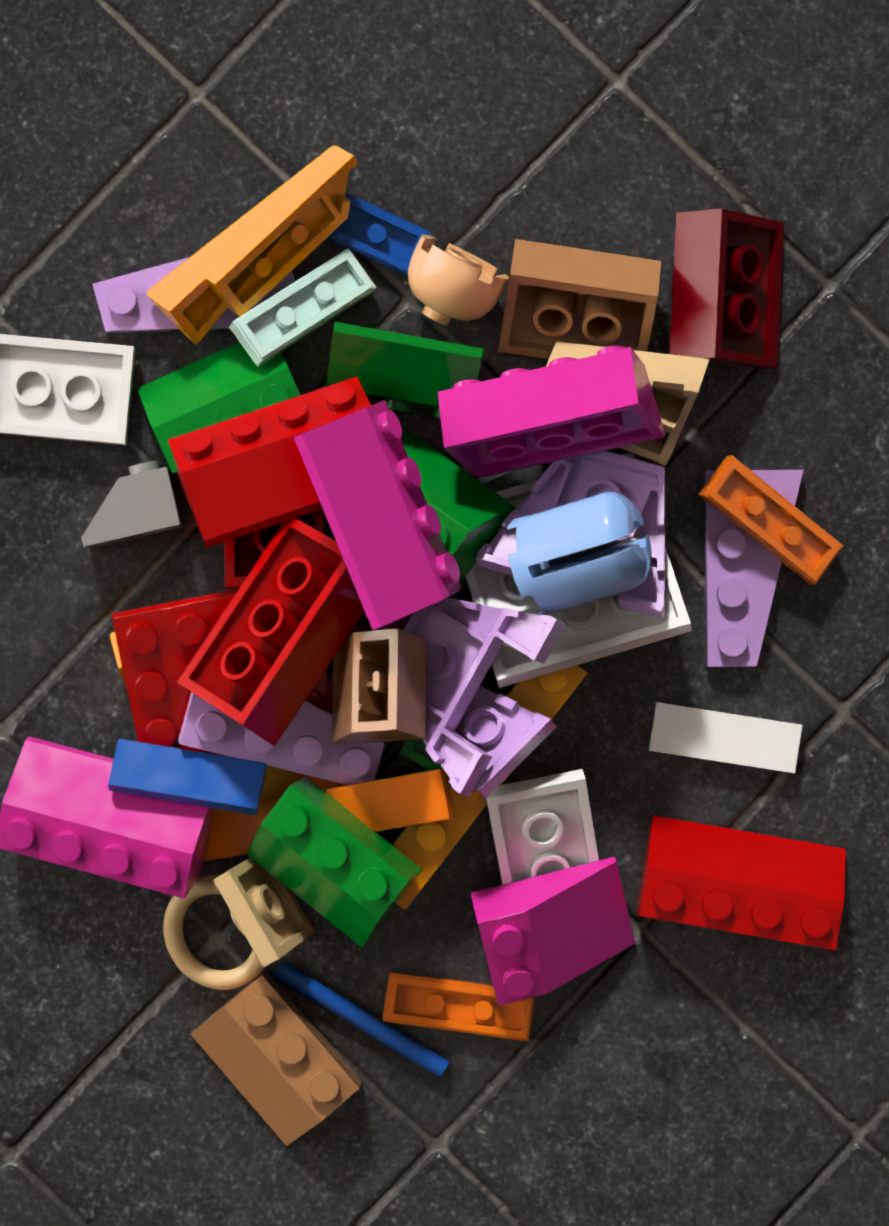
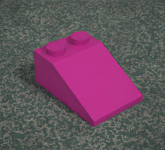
M615 857L471 892L474 911L499 1006L548 994L635 944Z

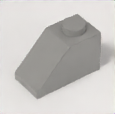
M157 461L128 467L130 475L117 479L82 535L83 547L93 549L185 527L171 470L168 467L159 468Z

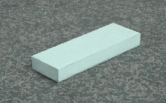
M347 248L232 321L229 328L256 366L259 367L372 294L377 287L350 249Z

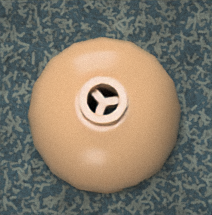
M422 234L408 267V284L417 299L425 304L422 313L443 325H448L451 318L471 321L479 319L488 313L500 298L509 277L506 274L494 276L498 268L450 243L446 250L443 251L434 246L437 238Z

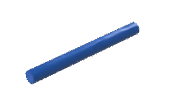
M283 960L279 962L271 976L439 1078L450 1062Z

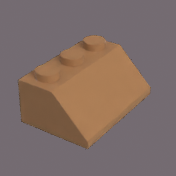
M515 239L498 352L549 360L556 341L601 347L623 346L647 352L659 294L661 261Z
M266 969L191 1033V1036L286 1146L322 1122L360 1089L361 1079Z

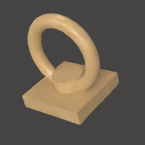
M250 857L222 875L198 877L185 899L176 896L171 898L166 908L163 922L165 944L176 966L192 981L216 990L236 989L249 984L262 973L267 965L280 959L315 933L293 892ZM210 894L222 895L230 909L233 922L251 945L252 952L249 958L239 967L231 970L210 968L198 961L189 950L183 934L184 916L189 906L202 896Z

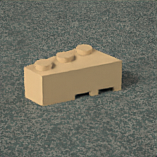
M556 341L546 366H549L551 361L562 357L581 359L597 355L600 349L605 347ZM634 350L645 365L664 426L665 437L619 448L666 466L698 395L710 359Z

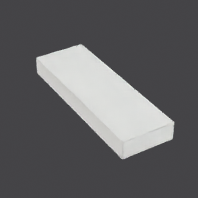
M655 702L648 750L795 773L802 725Z

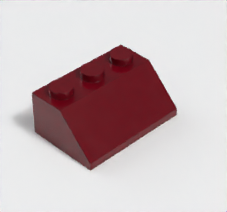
M724 208L676 213L672 314L669 336L670 354L710 359L708 366L778 368L784 222Z

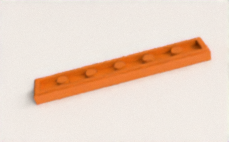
M443 768L323 789L374 832L441 821L454 817L446 772ZM280 798L260 801L257 815L227 810L213 811L204 861L247 854L261 823Z

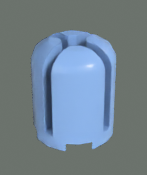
M605 492L539 513L516 518L510 522L508 529L517 527V552L508 555L511 571L521 597L532 596L537 605L542 609L536 615L551 614L566 608L637 588L646 580L650 571L652 557L649 535L637 536L563 559L559 558L618 540L633 533L634 528L645 524L639 510L625 495Z

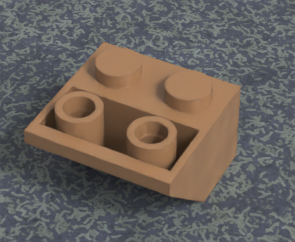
M399 628L353 632L347 636L333 660L332 744L345 745L425 739L427 639Z

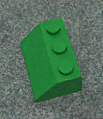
M335 322L326 387L358 377L367 398L385 400L389 410L397 413L412 414L413 407L433 410L432 418L441 420L438 392L452 389L456 383L463 380H479L483 348Z
M240 342L137 388L152 430L172 474L177 478L179 477L168 443L169 439L301 395L282 352L257 367Z
M402 427L401 441L408 457L412 458L419 468L421 490L427 504L434 508L439 517L441 525L439 534L446 551L453 555L460 571L459 583L461 584L477 562L476 556L478 551L485 543L489 544L502 528L501 524L516 509V506Z
M307 776L294 782L287 788L261 823L247 852L250 858L361 948L367 944L423 871V869L377 832L370 829Z

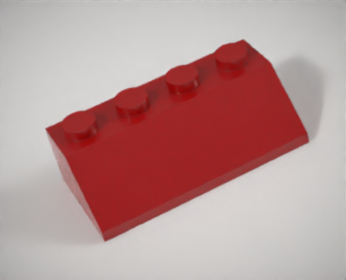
M358 377L335 383L168 440L179 481L206 548L322 509L294 437L371 406Z
M297 518L284 521L177 681L178 684L274 747L364 612L337 542Z
M652 815L635 912L641 917L836 950L844 906L846 849Z

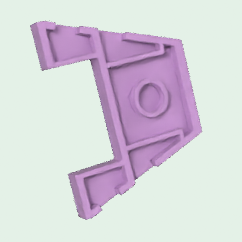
M600 451L553 462L533 485L532 493L517 511H512L503 521L500 532L489 544L485 543L478 551L476 556L478 566L513 576L508 559L509 554L517 552V527L508 529L513 519L539 513L605 492L619 493L625 495L635 505L645 524L634 528V532L625 537L593 547V549L637 536L649 535L652 557L648 576L637 588L620 593L618 601L621 608L663 619L665 614V467L608 451Z
M446 598L412 613L404 631L427 639L425 739L422 740L426 744L425 750L435 763L442 766L450 778L448 782L459 794L469 797L472 795L492 759V756L455 733V729L503 642L505 641L533 660L544 664L566 625L565 622L552 616L535 615L508 608H496L452 598Z

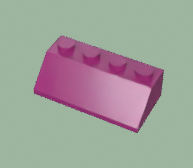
M609 346L600 349L597 355L581 359L562 357L551 361L549 366L533 370L523 368L510 369L503 372L499 378L486 381L463 380L456 383L452 389L438 392L444 448L476 479L665 437L664 426L645 365L631 347Z
M385 400L294 437L372 630L442 601L462 589L459 583L460 571L453 555L446 551L439 534L441 531L439 517L434 508L427 504L421 490L419 468L415 461L408 457L401 441L402 428L396 414L388 409Z
M28 736L2 801L0 812V849L185 899L202 873L213 808L109 791L108 782L114 759Z

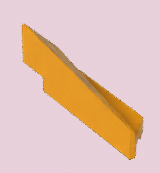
M336 145L330 147L147 291V296L195 345L202 340L227 308L239 317L247 313L348 219L351 201L345 196L349 171L357 166V160L354 155Z

